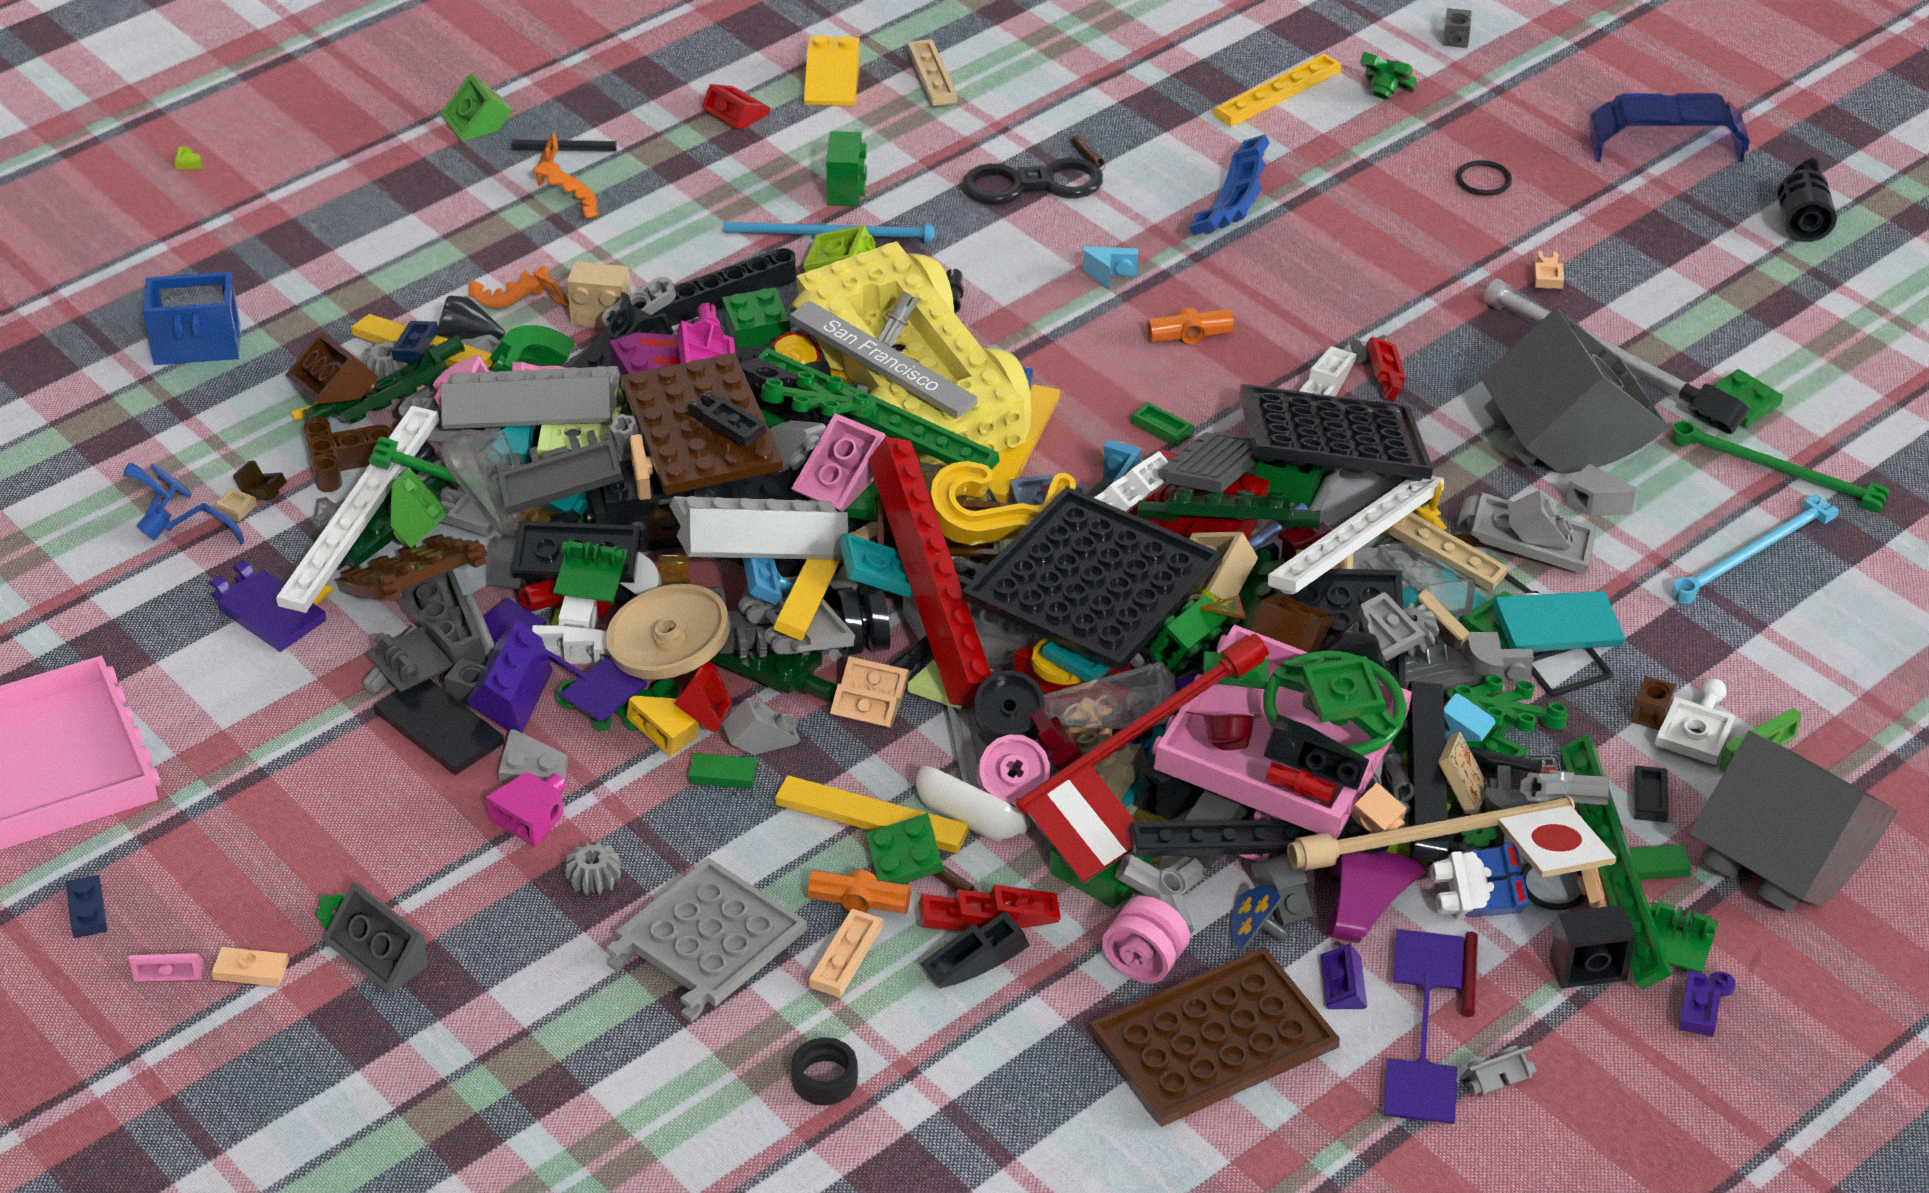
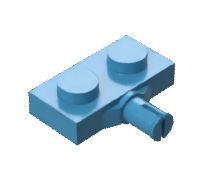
M743 558L749 593L754 598L776 605L782 598L781 591L790 594L795 583L784 579L779 574L774 559Z

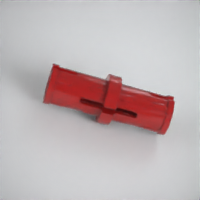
M1273 761L1265 779L1267 783L1293 791L1294 795L1300 796L1302 794L1327 804L1330 803L1336 786L1335 783L1308 775L1306 770L1301 769L1297 771Z

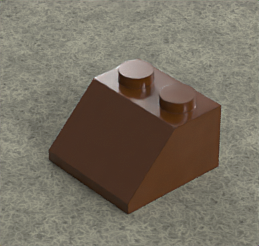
M1277 593L1261 601L1251 631L1308 653L1316 652L1319 650L1336 615Z

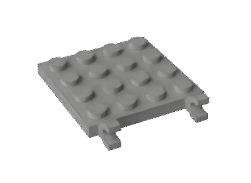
M708 857L616 931L617 941L612 942L606 947V952L613 956L607 961V965L618 972L626 965L631 953L634 952L682 984L690 991L680 998L681 1003L687 1006L681 1011V1016L692 1023L701 1014L707 1002L716 1007L807 931V921Z

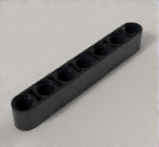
M788 248L776 249L675 285V299L652 314V316L665 314L668 316L671 326L680 324L681 321L685 322L699 317L698 308L703 303L710 304V311L712 304L718 310L722 308V297L788 285L796 279L795 253ZM637 302L634 304V306L639 309L644 308L646 305L645 302Z
M1410 681L1407 690L1412 692L1407 714V774L1415 790L1413 797L1408 800V805L1412 807L1409 815V827L1448 820L1447 781L1438 764L1445 748L1443 686ZM1443 835L1409 842L1410 859L1430 862L1445 860L1448 853L1449 836Z

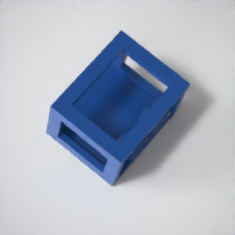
M231 272L146 277L143 315L153 365L239 359L241 324ZM209 285L222 286L224 303L163 307L160 289Z

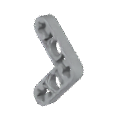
M659 277L630 294L629 298L632 305L637 302H645L646 305L641 310L652 315L670 304L676 297V291L672 280L666 277ZM622 300L604 311L602 320L605 328L614 314L620 309Z

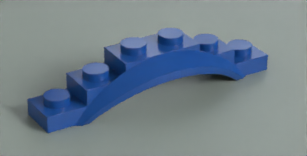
M1265 134L1244 140L1239 149L1234 152L1225 183L1216 202L1210 209L1195 213L1194 219L1188 227L1193 236L1201 233L1210 234L1217 230L1218 227H1227L1232 221L1239 222L1247 216L1249 208L1256 201V197L1262 189L1257 180H1259L1260 174L1266 166L1262 157L1270 144Z

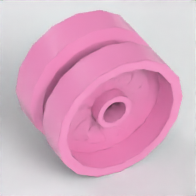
M1009 734L997 738L986 747L977 767L976 784L978 789L1016 808L1014 804L1016 798L1020 799L1050 778V763L1046 752L1036 741L1024 735ZM1010 770L1017 773L1014 778L1007 775Z
M1137 896L1127 902L1105 932L1102 947L1109 961L1124 975L1138 982L1153 984L1162 981L1169 973L1175 961L1189 944L1190 932L1185 920L1166 902L1154 897Z

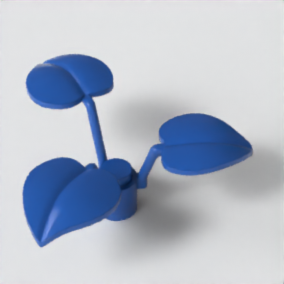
M129 463L125 467L123 476L132 477L144 482L153 488L156 493L150 507L145 512L146 514L136 525L151 539L156 540L165 528L171 531L175 525L199 511H205L225 522L235 532L241 546L244 543L243 533L236 522L224 512L207 503H201L170 522L169 519L172 515L164 507L176 489L187 498L191 497V491L182 482L173 478L166 470L153 463L150 465V468L157 474L158 480H163L170 484L168 492L144 469L136 464ZM161 495L164 496V499L158 504Z

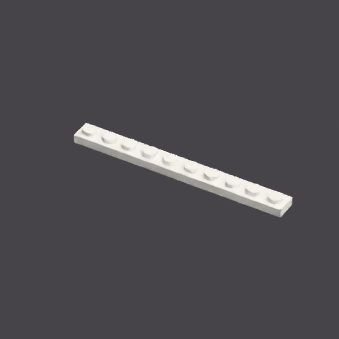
M411 406L388 439L398 442V452L414 457L439 422L438 412ZM391 462L388 470L369 465L277 595L276 599L279 607L304 613L307 612L391 491L392 483L407 467Z
M1432 476L1431 480H1405L1268 574V586L1280 589L1281 592L1286 594L1297 593L1431 499L1439 482L1443 483V490L1444 478Z

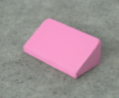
M198 953L129 955L128 958L134 982L203 979L205 961Z

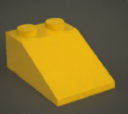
M809 36L804 105L855 106L860 70V38L851 36Z

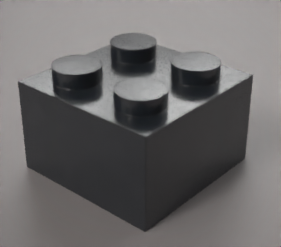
M1624 905L1604 906L1578 911L1572 910L1557 914L1549 959L1561 989L1627 981L1636 934Z

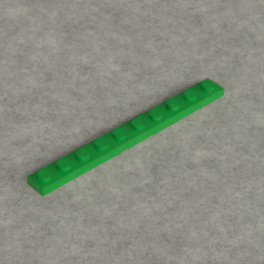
M766 348L758 356V358L796 375L800 371L810 372L815 376L814 382L825 388L826 378L829 375L769 348ZM843 382V387L853 393H866ZM873 395L870 396L876 401V408L872 411L871 416L857 417L846 412L845 417L880 431L890 438L910 440L914 449L949 465L970 461L984 464L992 470L1000 462L998 452Z
M1588 733L1560 748L1568 772H1575V775L1606 777L1594 741ZM1609 788L1608 805L1578 803L1582 819L1616 857L1615 864L1598 868L1610 905H1624L1636 934L1630 967L1636 984L1643 990L1671 976L1672 973Z

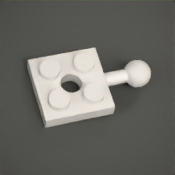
M1716 678L1705 681L1701 687L1703 697L1701 705L1675 697L1656 737L1655 746L1717 765L1736 720L1735 715L1713 709L1715 703L1722 701L1726 696L1725 684ZM1694 728L1702 731V733H1695L1690 730Z

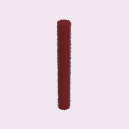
M1472 931L1465 933L1461 1014L1465 1017H1472L1475 1014L1478 934Z

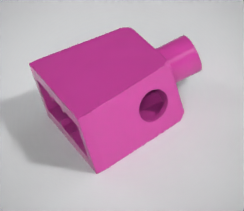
M524 773L486 797L489 820L536 847L564 812L561 792L566 788V783L556 773H553L545 781L532 773Z

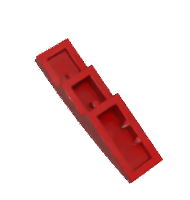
M993 885L990 894L960 889L957 890L954 898L922 894L918 902L922 928L965 931L975 923L981 929L1004 911L1010 915L1020 928L1059 923L1061 919L1057 893Z

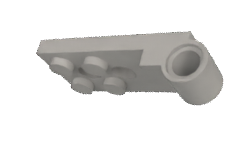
M1483 492L1481 496H1469L1463 501L1457 522V527L1462 534H1471L1478 538L1481 543L1552 564L1569 571L1586 574L1597 530L1596 527L1568 519L1573 533L1570 534L1571 547L1568 549L1526 544L1509 524L1508 504L1512 503V501Z

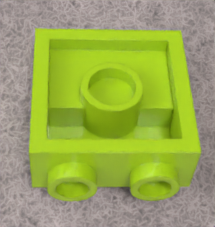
M865 225L816 234L803 268L805 272L875 249L874 238L872 235H869Z

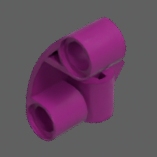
M1361 851L1341 854L1339 858H1336L1335 865L1330 868L1331 875L1341 877L1340 891L1328 922V936L1359 944L1362 938L1367 936L1371 927L1387 907L1410 884L1425 875L1428 869L1418 861L1410 859V857L1386 851H1378L1373 854Z

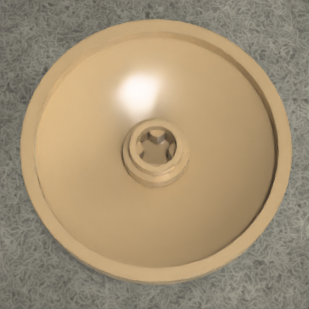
M693 584L661 586L636 596L617 611L607 628L606 645L613 663L626 674L642 679L672 678L699 668L721 650L730 633V617L722 598L708 588Z

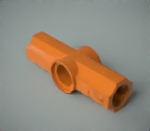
M1185 308L1179 311L1176 316L1147 320L1148 338L1150 343L1182 339L1187 344H1196L1202 341L1205 336L1234 332L1233 314L1231 309L1199 313L1194 308Z
M812 870L807 890L808 898L840 903L849 912L851 909H855L865 913L869 909L907 914L912 894L911 886L879 881L874 874L866 870H855L850 875Z

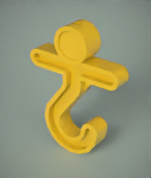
M965 461L952 463L941 469L932 481L929 495L943 535L954 542L976 545L1015 538L1066 486L1075 489L1076 482L1071 475L1058 473L1050 484L1043 504L1034 506L1019 503L971 511L963 508L956 501L955 497L960 495L982 497L989 488L993 473L984 464Z

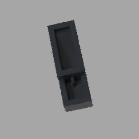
M1004 911L981 929L974 923L922 961L920 965L938 988L941 989L975 978L996 968L1028 948L1030 944L1021 928Z

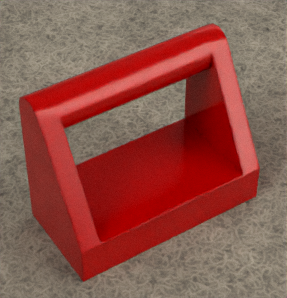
M709 84L701 107L735 128L740 129L746 128L767 116L770 112L769 106L738 88L717 84Z
M709 661L696 670L674 703L712 732L719 730L733 705L716 666Z

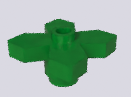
M1363 52L1360 63L1362 67L1366 68V78L1372 81L1370 93L1373 96L1389 100L1390 96L1394 95L1397 87L1410 92L1415 91L1417 80L1411 76L1413 68L1410 64L1388 59L1384 60L1378 55Z

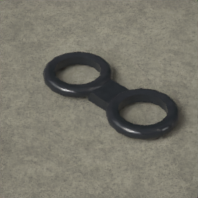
M1071 157L1056 159L1047 164L1046 167H1020L1018 170L1004 164L988 163L969 170L963 178V189L975 201L997 205L1015 200L1024 191L1047 190L1063 198H1081L1095 193L1103 183V173L1091 161ZM1077 169L1086 172L1092 179L1084 185L1071 187L1057 183L1052 177L1061 170ZM1000 175L1010 179L1014 185L1006 191L992 193L980 190L974 183L983 176Z

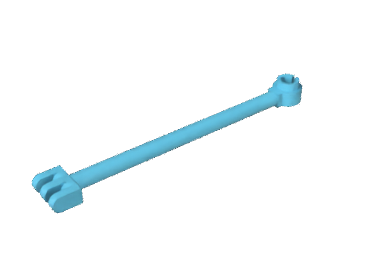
M1816 494L1810 496L1803 502V513L1697 576L1676 579L1672 589L1675 601L1679 600L1680 604L1685 605L1691 603L1696 598L1700 587L1814 519L1825 525L1837 517L1839 509L1834 506L1829 508L1830 503L1825 500L1821 501V497Z

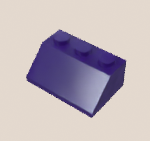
M516 620L498 639L466 703L508 731L512 729L523 733L553 671L542 637Z

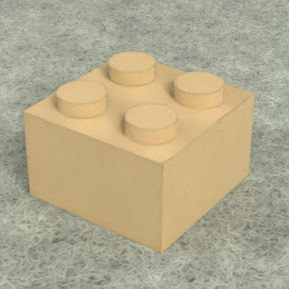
M574 261L567 280L571 326L605 329L602 320L604 311L622 300V292L628 295L631 294L629 266Z

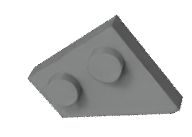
M510 729L498 771L499 782L509 783L524 773H532L544 781L553 773H556L564 780L568 768V755L517 730Z

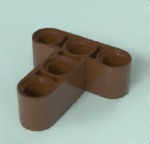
M314 417L307 420L304 424V433L317 489L322 492L336 491L342 486L341 471L369 466L368 460L370 455L373 454L372 451L374 446H376L378 438H389L393 433L392 429L387 425H373L332 433L327 419Z

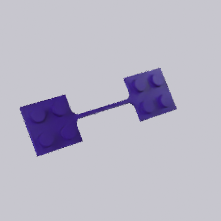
M509 598L503 600L483 616L495 645L498 639L516 620L530 630L533 629V625L547 624L545 620ZM546 649L549 660L577 677V680L560 693V697L600 722L604 721L629 701V698L635 696L648 686L647 682L621 671L607 658L603 659L591 670L582 672Z
M1396 930L1393 983L1417 985L1424 991L1420 1057L1415 1061L1387 1059L1383 1116L1448 1124L1455 1123L1458 1067L1429 1062L1426 1058L1430 991L1434 988L1461 990L1463 936Z

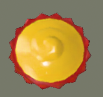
M788 331L785 335H778L776 341L771 342V345H775L776 352L802 364L821 361V351L817 347V342L812 340L809 334L804 335L800 331L795 333Z

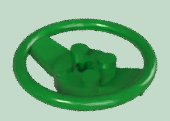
M1331 650L1310 652L1289 661L1285 660L1273 672L1263 693L1264 713L1270 726H1273L1277 714L1279 715L1276 708V694L1280 686L1303 693V707L1318 716L1302 677L1303 666L1362 656ZM1368 659L1375 678L1385 686L1393 701L1392 717L1385 710L1384 713L1330 721L1334 725L1343 726L1350 720L1372 737V739L1362 743L1346 745V747L1362 756L1373 753L1390 743L1401 730L1406 717V701L1400 685L1387 670Z

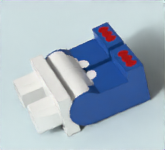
M1513 843L1503 844L1501 847L1452 852L1447 859L1434 862L1429 868L1433 883L1448 882L1450 892L1438 893L1436 896L1437 909L1440 914H1455L1456 919L1521 913L1529 905L1524 877L1519 875L1522 872L1518 849Z

